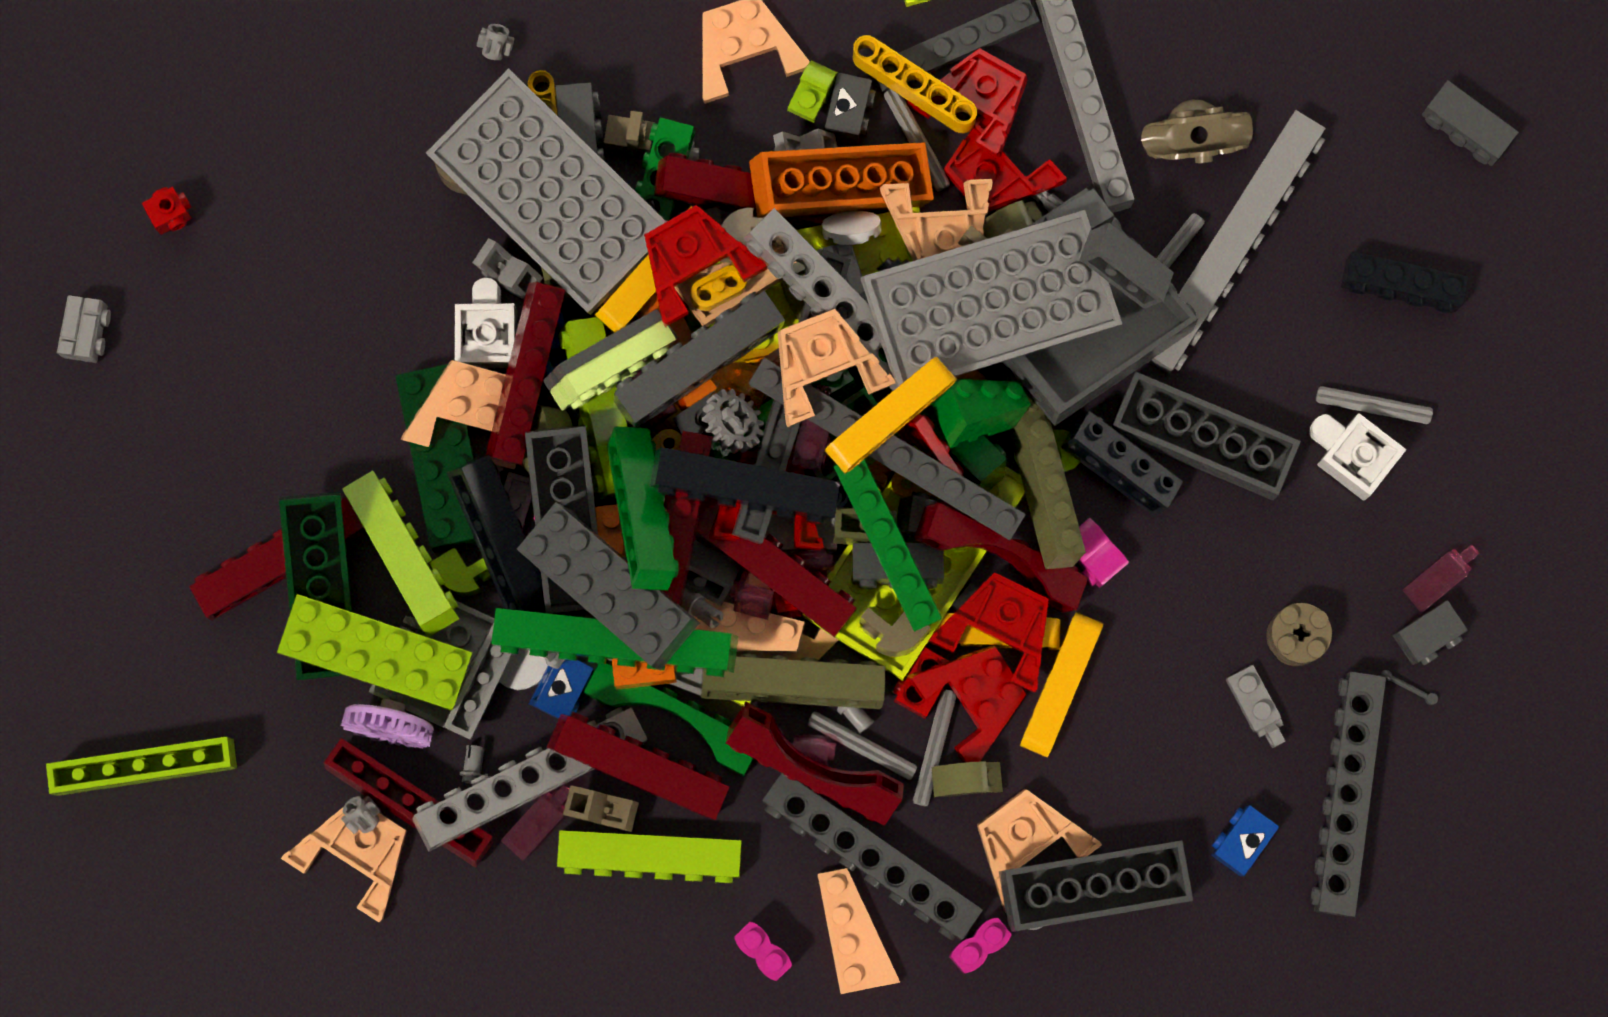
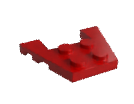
M979 48L952 67L950 73L940 79V81L972 101L977 108V113L991 121L976 140L978 148L999 159L1028 79L1025 73ZM935 96L931 100L934 104L940 105L944 98ZM908 100L906 101L909 108L928 119L931 117V115Z
M983 116L978 117L974 127L966 139H963L944 168L946 176L964 196L963 183L967 180L992 179V189L989 191L988 212L1061 186L1067 182V177L1050 159L1025 177L1003 151L1000 158L997 159L978 148L976 140L991 122Z
M697 205L644 234L662 322L665 327L689 314L674 287L722 259L729 257L743 282L767 270V265L763 260L754 256L744 244L733 238L726 232L725 228Z
M747 451L743 454L740 452L736 462L754 465L757 452ZM790 456L785 471L805 475L800 457ZM736 503V507H719L709 538L730 541L739 539V537L731 534L741 504ZM773 510L772 514L777 515V511ZM795 515L794 548L817 551L824 549L822 537L819 538L816 524L807 522L806 516Z
M994 572L931 636L929 642L954 653L966 626H970L1023 652V656L1010 681L1035 693L1038 687L1049 599Z
M992 645L957 657L956 660L945 664L940 663L931 666L928 670L914 672L907 676L919 696L925 700L948 683L973 720L977 730L954 747L963 763L980 762L1026 696L1021 686L1010 681L1013 673L998 649Z

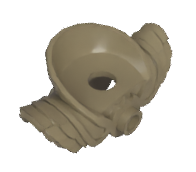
M1191 99L1175 107L1168 119L1146 125L1142 130L1141 141L1147 154L1155 159L1176 160L1195 158V163L1212 162L1214 155L1234 153L1250 146L1253 138L1252 119L1248 112H1223V107H1215L1206 101ZM1198 126L1203 127L1207 132V138L1201 144H1196L1191 139V131Z

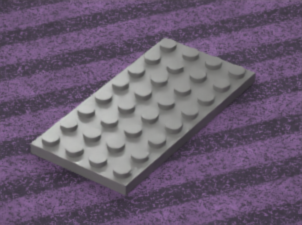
M509 68L426 152L445 173L590 315L648 255L644 234L666 222Z
M1082 210L861 277L860 279L892 377L896 382L895 387H899L936 356L954 376H958L1121 325L1122 321L1109 282L1079 260L1089 232L1092 230L1086 211Z

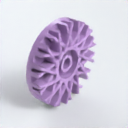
M383 699L380 706L349 705L345 708L341 726H344V730L351 731L354 735L370 737L371 741L381 742L387 740L389 745L395 744L400 746L403 744L407 748L419 747L423 749L427 746L430 747L434 730L432 724L428 721L404 712L405 704Z

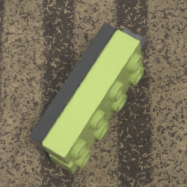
M656 309L560 363L543 381L548 390H551L550 393L562 411L570 406L573 410H576L586 404L594 395L600 396L613 388V385L620 380L623 381L630 376L633 377L638 373L637 371L652 360L656 359L659 362L661 357L666 355L669 346L678 336L670 325L667 327L663 325L661 314Z

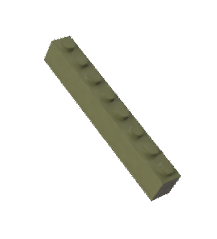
M1002 362L991 365L995 381L1018 382ZM1025 391L1031 405L1013 429H1009V434L1045 570L1073 567L1086 551L1049 418Z

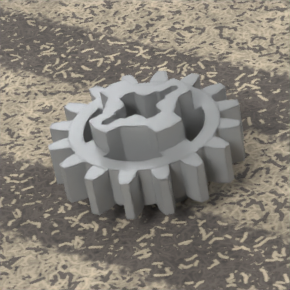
M722 389L706 401L707 404L702 408L706 415L702 417V421L708 423L709 427L705 431L714 434L712 441L715 443L719 440L722 450L730 447L732 454L737 453L739 450L743 454L760 442L759 438L764 435V432L759 428L764 425V422L758 420L757 416L761 412L760 410H753L754 402L751 400L747 403L744 393L736 396L734 389L728 392Z

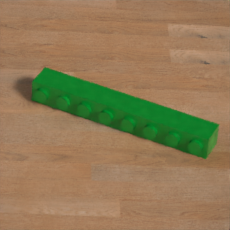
M496 608L491 644L501 647V653L518 655L519 649L530 650V656L543 658L548 657V652L559 653L558 659L577 661V656L588 657V662L606 664V659L617 660L618 666L635 667L636 662L647 663L597 619ZM694 630L665 665L676 666V672L694 674L695 669L706 670L707 676L724 677L725 672L734 673L739 636L732 633ZM647 663V669L658 670Z

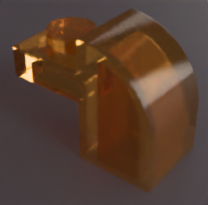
M736 362L726 365L711 378L717 389L710 397L722 389L726 392L734 389L736 396L744 393L745 401L748 403L752 400L754 402L753 407L759 409L768 395L748 384L758 368L749 363Z

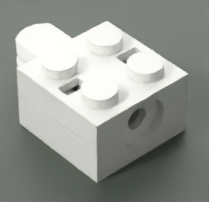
M481 278L474 283L472 287V304H455V361L483 369H507L517 332V309L514 303L501 304V289L498 283L491 278Z
M1360 413L1351 420L1347 427H1344L1332 416L1324 414L1316 418L1309 429L1311 438L1327 450L1317 465L1363 501L1371 496L1406 451L1404 447Z

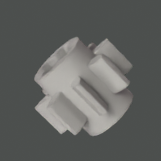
M490 24L487 29L482 28L476 46L483 48L482 54L486 58L501 60L503 55H510L515 38L508 36L509 30L505 26Z
M356 796L344 805L343 813L345 816L341 820L353 834L357 833L358 830L362 833H368L377 826L379 822L377 814L381 810L369 796H366L363 800Z

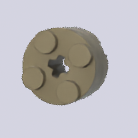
M1296 603L1289 605L1278 612L1270 621L1266 633L1267 644L1277 659L1284 664L1290 666L1309 664L1320 658L1327 651L1331 643L1332 628L1328 616L1324 611L1311 604ZM1297 629H1301V633L1305 634V638L1298 641L1297 635H1293V632Z

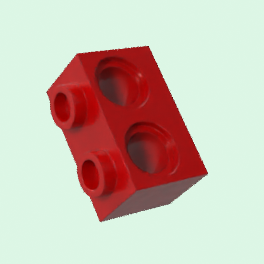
M924 647L912 666L909 675L914 672H922L921 665L926 661H932L936 665L940 663L945 664L950 661ZM908 677L903 681L899 679L892 691L897 695L894 702L926 719L942 688L926 700L922 699L920 702L914 703L906 695L907 690L913 687Z

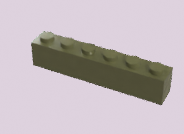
M745 653L741 654L740 657H736L734 673L725 672L724 677L707 676L706 670L702 669L701 698L867 709H881L884 702L885 666H879L878 663L873 661L848 664V661L843 659L818 662V659L812 657H804L799 661L788 660L786 656L781 655L771 656L768 659L758 658L755 654Z

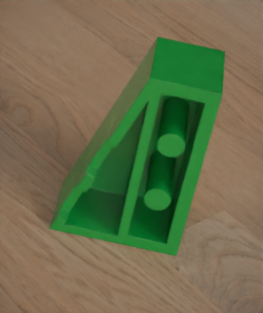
M957 379L946 392L931 403V407L950 448L957 447L960 442L966 440L969 442L975 441L979 436L985 434L991 436L1013 429L1031 405L1020 382Z

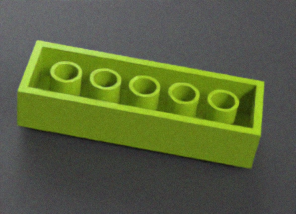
M299 594L296 595L277 650L278 654L448 710H453L472 655L470 651Z

